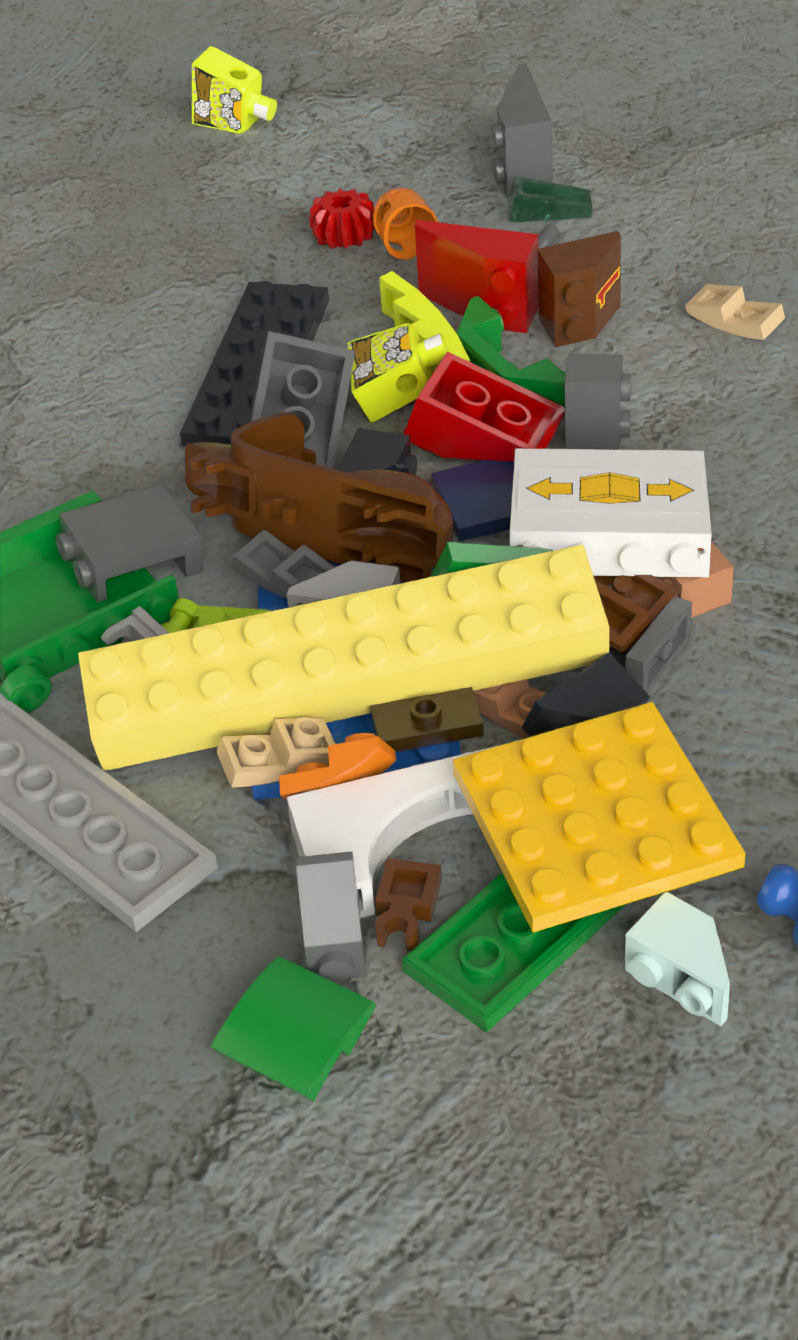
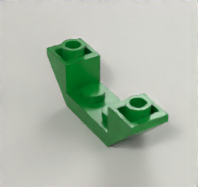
M479 296L471 298L457 331V335L470 362L565 407L566 372L560 370L548 358L518 370L514 363L508 362L498 353L502 351L501 332L504 330L500 313L496 309L491 308Z

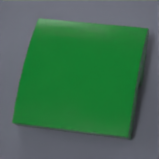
M277 956L244 993L210 1047L218 1054L314 1102L340 1053L347 1056L350 1055L377 1005L370 999Z

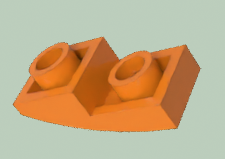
M371 733L349 735L345 738V743L328 746L329 766L324 763H307L298 766L296 773L280 775V796L287 800L288 796L379 775L396 761L395 750L379 736Z

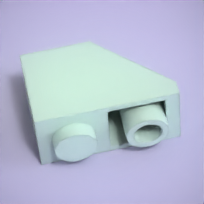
M665 892L627 932L625 970L631 973L642 985L658 989L678 1001L691 1014L704 1016L721 1027L728 1018L730 982L714 918L672 894Z

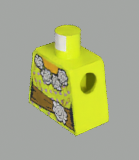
M210 46L192 63V124L238 134L245 133L259 118L271 121L276 113L277 101L261 95L262 75L259 70L215 47Z
M405 323L347 343L348 349L355 351L350 378L351 390L369 421L373 423L417 399L432 376L431 366L441 362L447 351L450 352L448 343L442 333L421 341L413 325Z

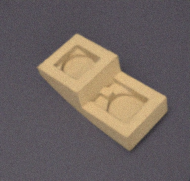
M706 284L685 304L686 312L703 323L722 331L751 339L764 340L785 319L782 303L745 301L742 286Z

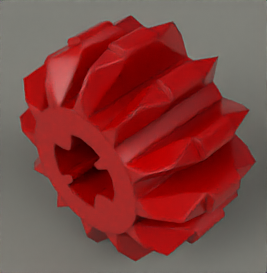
M340 188L337 192L326 191L323 197L313 199L309 223L318 244H328L330 249H335L336 247L347 249L348 246L352 245L362 246L363 241L372 239L373 231L375 230L372 218L373 202L369 200V196L366 193H357L356 189L342 191Z

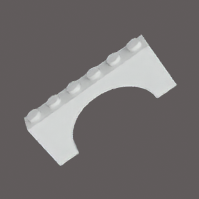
M487 749L288 796L287 804L291 831L299 857L352 851L360 918L375 915L373 899L374 882L382 864L393 850L407 838L428 826L454 817L473 814L453 775L452 759Z

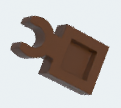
M387 858L375 899L376 913L380 915L375 923L378 947H385L387 937L395 931L405 933L406 950L412 951L418 945L419 928L417 920L429 922L432 920L442 882L441 865Z

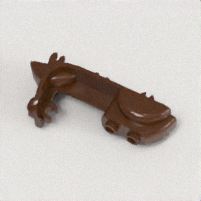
M280 412L237 428L231 435V445L197 442L188 443L185 446L186 485L193 494L199 496L191 501V513H198L205 509L206 517H214L223 513L230 514L233 528L249 537L254 538L265 529L294 551L304 544L323 559L335 563L345 564L349 561L396 566L399 567L400 581L405 583L431 577L446 543L453 542L454 520L450 506L436 493L428 482L412 474L394 470L370 469L346 473L316 465V452L312 449L304 448L303 422L292 413Z

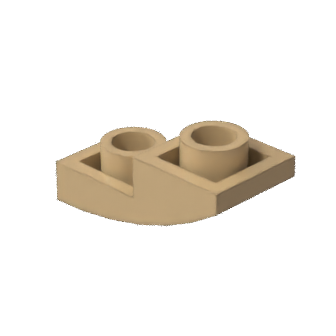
M323 717L274 719L270 735L221 736L217 755L231 788L248 787L277 782L280 775L296 773L297 767L303 764L324 763L328 765V746L334 745L335 742Z

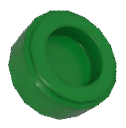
M25 665L8 675L1 685L0 693L8 701L13 702L28 714L38 709L48 699L52 683L40 667Z

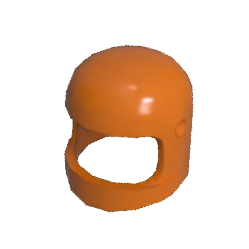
M403 187L390 189L382 194L376 201L372 212L374 228L388 253L396 259L409 260L416 257L414 227L416 220L438 222L435 213L424 198L413 189ZM389 242L398 244L402 250H395L390 246Z

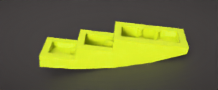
M393 271L379 277L382 312L394 320L395 326L405 323L413 325L421 341L442 333L448 343L450 352L470 362L457 333L442 313L418 289ZM439 363L431 366V374L434 373Z

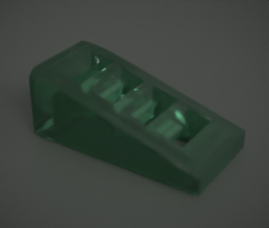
M514 177L508 199L509 221L529 222L591 217L593 209L591 191L589 189Z

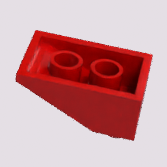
M416 220L414 227L419 291L427 299L461 316H464L470 299L479 296L491 308L496 309L500 313L505 331L527 333L539 308L538 234Z
M447 351L417 397L403 435H409L410 442L419 448L443 458L514 462L515 449H547L565 416V407Z

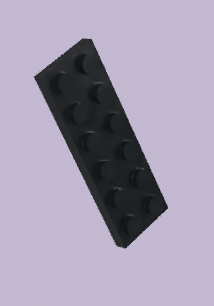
M269 281L248 282L181 429L182 447H185L188 443L197 442L231 445L232 433L237 428L249 423L261 351L268 331L313 341L329 303L328 287H316L309 284H274Z

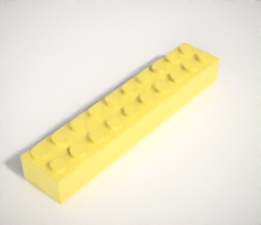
M578 545L78 653L90 736L101 767L104 771L217 747L221 736L270 735L274 719L323 717L325 722L328 723L371 713V705L472 687L473 691L586 667L609 652V624L584 545Z

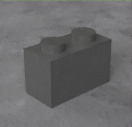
M568 354L565 374L566 449L620 450L621 437H630L631 410H622V401H630L631 374H623V355Z

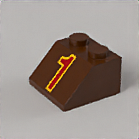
M618 231L537 249L539 320L555 347L596 338L619 309L621 299V235Z

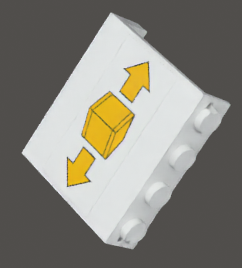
M515 449L510 546L522 545L529 548L559 550L584 545L593 576L653 575L655 577H709L712 533L704 451Z

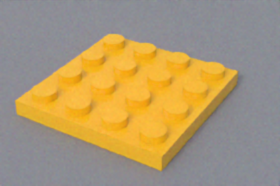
M653 702L452 759L453 775L532 932L744 868L745 851Z

